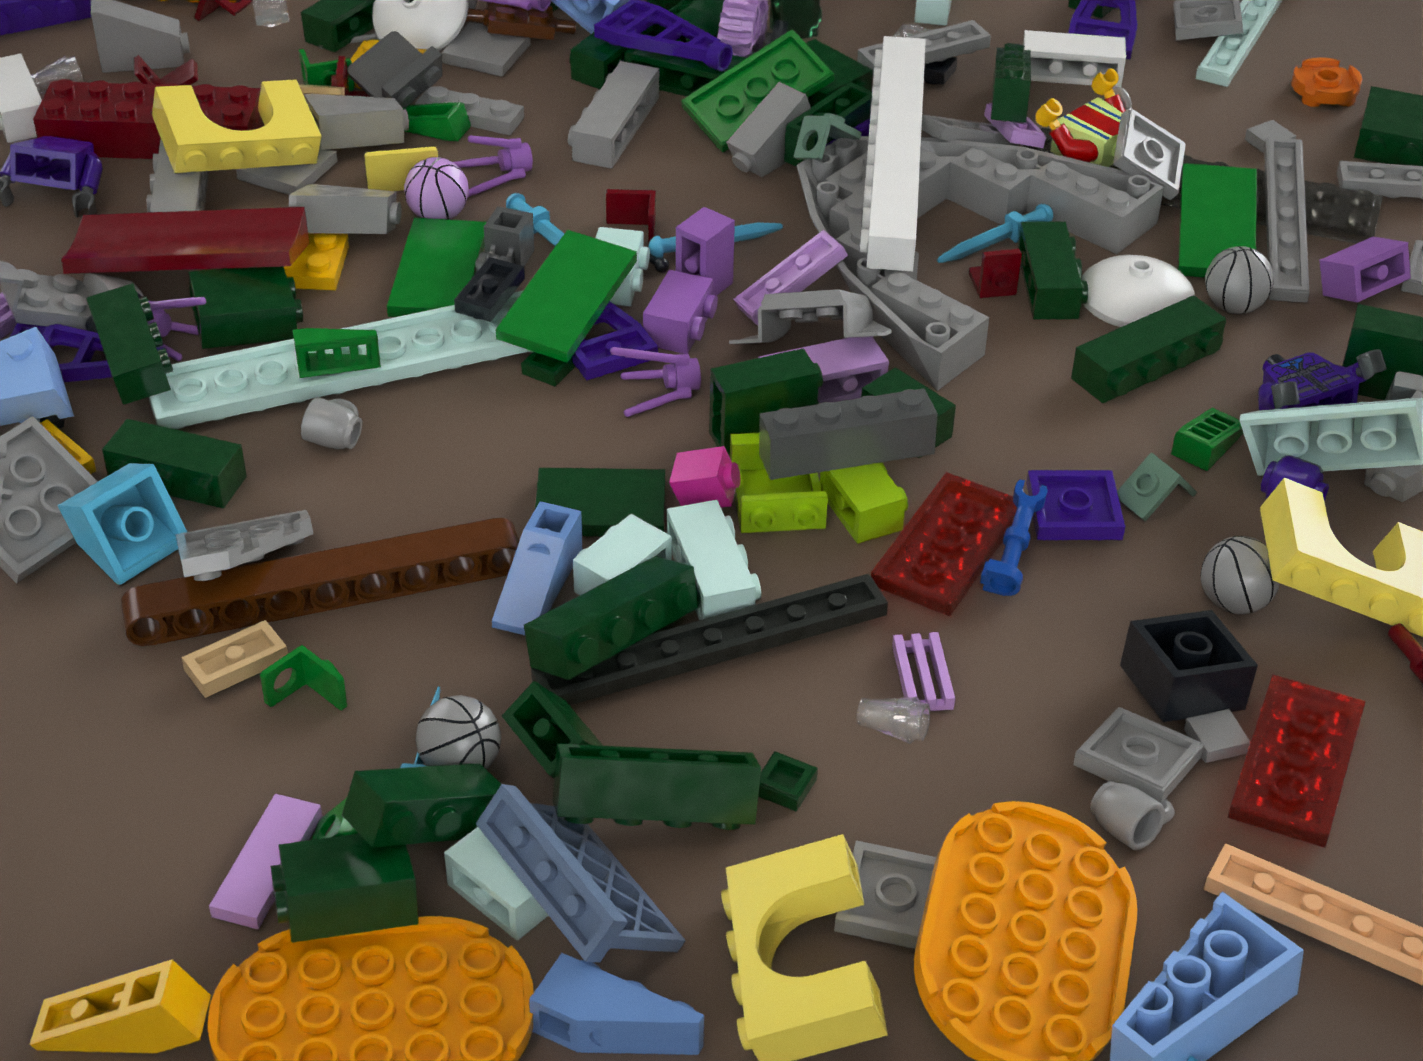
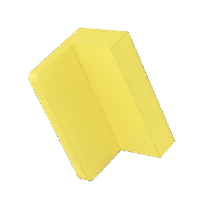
M422 147L365 153L368 189L404 190L405 180L411 168L423 159L438 157L437 148Z

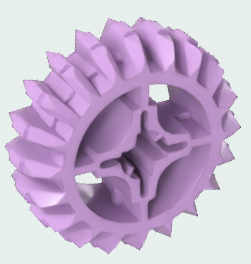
M725 0L723 2L717 38L720 39V42L732 46L733 55L748 58L763 48L769 17L768 0Z

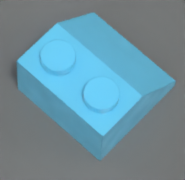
M129 463L57 505L76 543L119 585L178 550L175 534L187 532L154 464Z

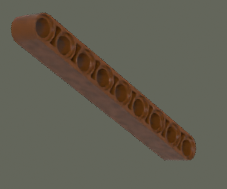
M492 518L221 570L222 575L220 577L206 581H195L194 576L140 585L129 589L121 598L125 632L128 640L133 644L151 646L253 626L264 620L274 622L503 577L509 573L519 544V538L514 524L510 520Z

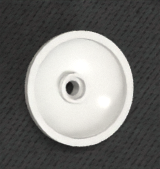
M375 0L373 5V26L380 40L390 32L397 31L415 48L426 50L433 46L436 50L440 51L448 46L460 33L468 13V0H414L408 3L410 0Z
M1119 255L1104 259L1088 268L1081 278L1082 281H1087L1088 299L1084 306L1097 318L1118 327H1123L1194 295L1191 283L1178 269L1164 261L1141 255Z

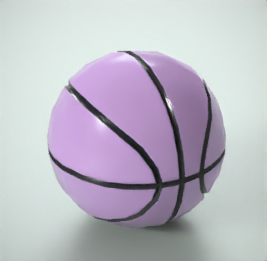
M431 157L423 159L416 163L407 174L404 184L405 201L413 213L420 218L451 220L466 205L469 195L467 178L455 163L445 158Z

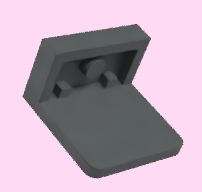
M392 31L348 66V76L370 97L395 98L403 108L410 105L415 98L442 77V54L433 46L422 54L399 32Z

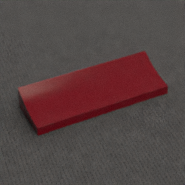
M305 207L83 215L76 237L68 252L61 259L63 273L291 266L309 245Z

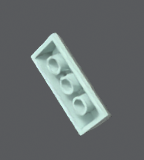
M1423 398L1252 411L1240 414V424L1258 476L1264 475L1272 461L1278 462L1283 456L1287 455L1318 464L1323 471L1423 465Z

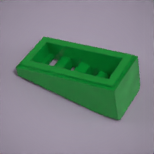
M461 102L418 104L403 107V109H406L409 119V129L405 132L441 140L459 141L471 127L465 105Z
M324 328L292 330L299 378L381 367L376 330ZM366 344L367 355H359L358 345ZM349 347L350 354H342L341 348ZM333 349V354H325V350Z
M1210 408L1183 425L1175 433L1171 455L1208 471L1243 435L1240 420L1215 408Z

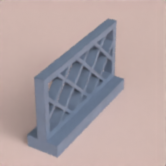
M501 784L476 822V825L585 962L600 963L610 948L678 952L686 940L588 824L570 823L564 820V817H557L554 806L530 803L516 786Z

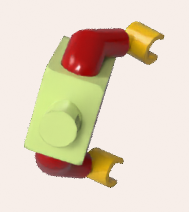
M1109 68L1104 75L1099 72L1092 81L1093 91L1099 95H1104L1105 100L1097 97L1059 119L1057 118L1062 113V106L1056 99H1049L1037 110L1035 115L1037 123L1043 127L1049 126L1051 129L1049 132L1052 137L1050 152L1106 167L1113 165L1121 114L1126 111L1119 94L1115 95L1112 89L1119 80V76L1114 69Z

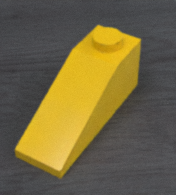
M173 959L44 999L29 1045L37 1051L160 1053L200 1041L211 994Z

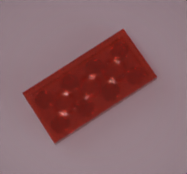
M946 472L871 571L872 579L878 588L951 616L982 572L985 562H989V559H991L1003 542L1006 529L1011 527L1017 509L1013 502V496Z
M1272 674L1227 818L1325 848L1366 701Z

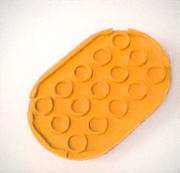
M1009 801L993 803L991 809L974 815L968 813L950 830L935 860L915 947V981L924 1007L940 1031L963 1051L965 1055L976 1061H1093L1111 1040L1112 1025L1124 1011L1137 923V899L1134 886L1126 868L1122 867L1119 869L1104 849L1107 842L1078 819L1057 809L1030 802Z
M444 916L418 917L419 924L293 943H291L290 931L288 929L258 943V951L248 957L238 967L232 964L217 985L209 1006V1041L215 1061H518L529 1043L534 1027L533 1013H530L529 999L534 993L532 978L526 963L512 945L509 948L506 947L502 942L489 935L488 928L464 919Z

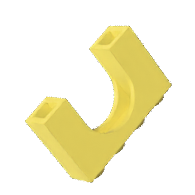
M297 80L262 81L258 111L265 126L249 131L227 129L209 120L202 112L191 85L155 87L152 117L174 173L317 164L322 136Z
M1284 478L1260 507L1272 580L1389 625L1403 624L1409 632L1423 637V531L1398 522L1373 550L1376 568H1373L1355 558L1336 539L1329 525L1323 493Z
M841 834L725 867L728 889L721 891V897L728 919L732 920L733 930L726 932V938L731 957L738 964L739 973L732 974L731 979L736 1000L740 1006L743 1005L744 1017L737 1019L738 1034L743 1048L746 1051L752 1049L759 1061H794L887 1036L880 990L866 961L805 977L785 976L771 970L773 956L777 947L785 936L797 926L815 918L864 905L858 866L844 835Z

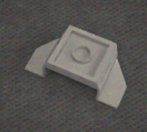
M0 261V289L16 323L38 326L60 324L87 330L85 323L91 316L86 297L133 283L125 279L96 273H85L83 282L65 274H57L55 276L39 275L27 269L17 270L10 263ZM134 284L136 291L144 297L140 289Z
M840 289L765 294L762 299L761 306L758 309V335L740 340H729V344L773 342L789 331L791 320H795L798 323L818 322V317H831V320H843L844 338L886 336L891 334L892 330L873 320V310L868 297L865 295Z

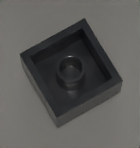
M1212 610L1130 621L1120 662L1122 669L1162 722L1187 719L1230 709L1231 712L1245 710L1258 667L1257 663Z

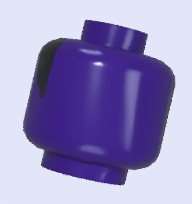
M1287 455L1283 456L1278 462L1272 461L1268 465L1261 482V492L1266 493V499L1279 483L1286 478L1322 492L1325 501L1329 484L1323 482L1324 472L1318 464Z

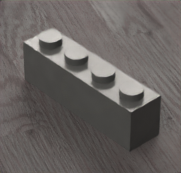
M925 388L907 389L897 393L863 396L851 400L823 402L818 405L792 409L783 408L777 411L760 413L759 455L770 480L935 454L938 413Z

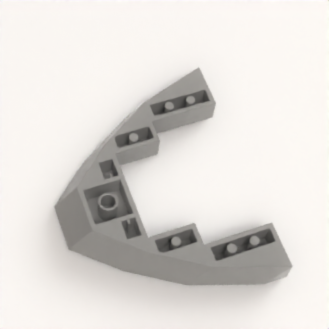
M861 136L860 140L850 138L837 139L825 147L822 160H804L797 165L809 215L819 233L823 230L826 231L844 247L848 256L836 266L850 292L868 297L873 310V320L892 330L891 334L881 337L938 391L985 355L989 317L917 281L919 253L916 251L913 271L866 268L867 253L860 252L869 136ZM921 137L917 219L945 199L955 202L1000 225L1005 223V215L1010 212L1017 211L1022 215L1025 212L1030 213L1036 210V206L1039 204H1046L1053 210L1054 216L1051 222L1066 221L1068 232L1116 255L1158 223L1164 187L1150 181L1145 176H1131L1123 170L1022 146L962 140L948 141L932 137Z

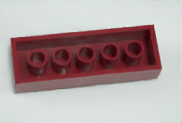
M68 79L51 81L33 118L37 138L51 136L91 142L94 146V153L102 158L153 159V154L159 153L161 140L152 117L155 87L181 85L175 83L152 85L142 84L141 82L122 84L108 83L102 80L93 82H73ZM210 84L192 86L202 112L215 124L238 131L255 130L265 126L258 111L261 88H248L244 85L213 87Z

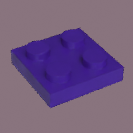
M1028 470L1026 481L1028 495H1037L1041 485L1047 486L1048 490L1044 507L1034 512L1033 515L1037 540H1123L1125 523L1112 470Z

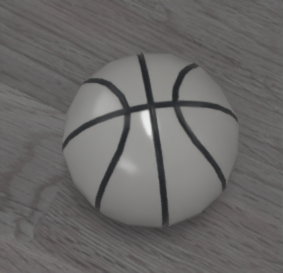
M1235 246L1223 250L1214 257L1205 274V285L1209 298L1218 308L1232 314H1245L1253 312L1266 302L1274 286V275L1271 264L1262 253L1250 247Z
M1249 536L1228 537L1215 544L1207 552L1202 564L1200 575L1202 588L1209 599L1223 611L1240 615L1254 613L1267 606L1275 598L1279 590L1280 583L1272 580L1267 546L1256 538Z
M457 695L444 697L426 709L419 720L415 740L418 754H420L419 757L426 766L481 764L487 770L498 755L501 731L497 718L490 708L475 698Z

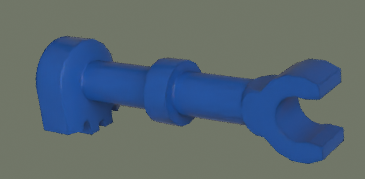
M1020 479L1016 483L1013 502L1017 509L1011 527L1007 528L1004 533V552L1001 561L989 559V562H985L980 583L984 584L982 590L1003 596H1012L1020 591L1023 574L1017 568L1022 551L1028 548L1031 539L1028 530L1034 512L1044 507L1048 492L1047 486L1041 485L1037 495L1029 496L1023 491L1025 480Z

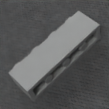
M623 61L619 62L614 71L607 75L602 88L595 92L590 105L583 109L581 118L576 125H572L569 130L568 145L572 146V161L610 169L614 167L659 99V68Z
M160 140L159 153L153 154L154 174H150L151 194H147L146 197L147 212L204 210L209 171L174 173L163 142Z

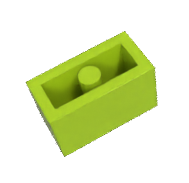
M883 462L820 472L821 491L827 493L829 506L857 544L903 530L905 511L908 510V499L903 488L897 487L890 478Z

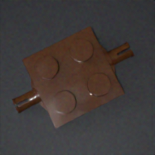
M487 2L484 10L468 8L465 20L467 22L483 23L487 27V33L554 40L556 32L575 35L576 21L557 19V17L553 16L552 6L541 12L534 8L525 10L517 6Z

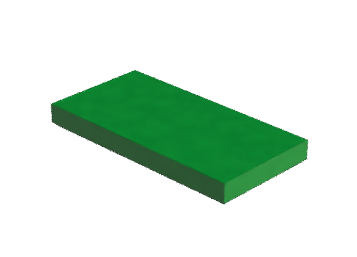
M792 29L682 99L681 104L686 113L723 153L729 149L727 141L778 82L806 94L808 98L833 82L834 73Z
M1183 163L1178 270L1184 276L1205 277L1206 271L1214 257L1225 249L1245 246L1256 250L1257 169Z
M414 218L387 303L388 317H399L455 305L454 299L477 273L475 263L484 249V225L486 222Z
M567 229L495 329L496 339L568 363L637 262V251Z

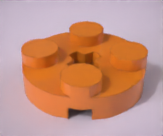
M1310 58L1304 60L1300 68L1298 66L1294 68L1291 85L1295 92L1302 96V103L1307 106L1318 107L1321 104H1338L1348 107L1354 105L1356 97L1360 92L1362 84L1361 73L1351 65L1349 70L1339 67L1340 61L1336 59Z

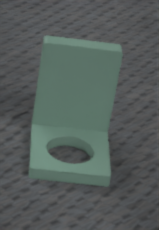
M825 113L824 116H804L794 158L798 160H822L828 136L834 139L850 138L860 140L862 132L844 124L845 119L835 114ZM817 132L818 141L816 146L812 150L807 151V139L812 133Z
M1151 452L1118 489L1117 493L1120 502L1143 521H1146L1177 485L1192 497L1195 496L1197 491L1181 475Z

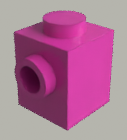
M721 446L677 453L669 484L681 506L718 500L720 507L723 508L732 506L735 490L740 486L741 475L738 465L735 462L732 463L725 447Z

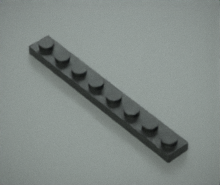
M868 573L650 634L569 680L532 667L531 678L532 682H537L564 699L569 705H573L886 616L888 601Z

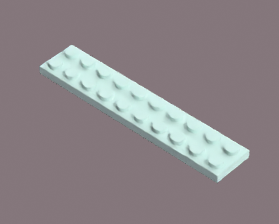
M523 291L514 292L491 322L456 313L455 305L342 328L377 331L380 368L299 378L294 339L171 364L173 372L166 374L171 390L148 397L156 424L166 428L181 429L189 425L222 420L226 417L249 412H259L276 406L301 403L316 397L342 394L354 389L378 386L400 379L420 377L432 372L456 369L465 365L497 360L501 357L524 352H533L496 339L495 329ZM366 344L358 345L359 355H367ZM349 347L341 348L342 354H350ZM333 349L325 350V354H333Z

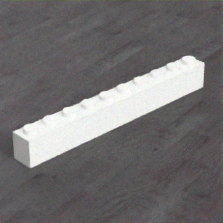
M884 36L883 50L876 49L860 242V252L867 253L866 268L913 271L926 39Z

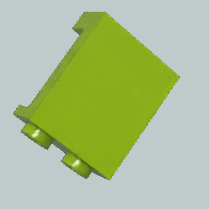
M759 433L731 434L730 459L732 463L735 462L738 465L741 475L740 486L736 488L734 494L740 532L755 533L826 529L828 498L827 493L821 491L818 472L770 480L759 455Z

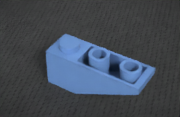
M539 502L522 532L492 618V628L525 635L524 624L549 612L573 568V559L583 550L581 511Z
M564 953L560 954L529 999L530 1013H533V1032L578 1053L699 1055L704 1045V1014L697 1012L687 1003L672 1001L653 993L639 982L633 980L626 981L601 970L593 962L578 960Z

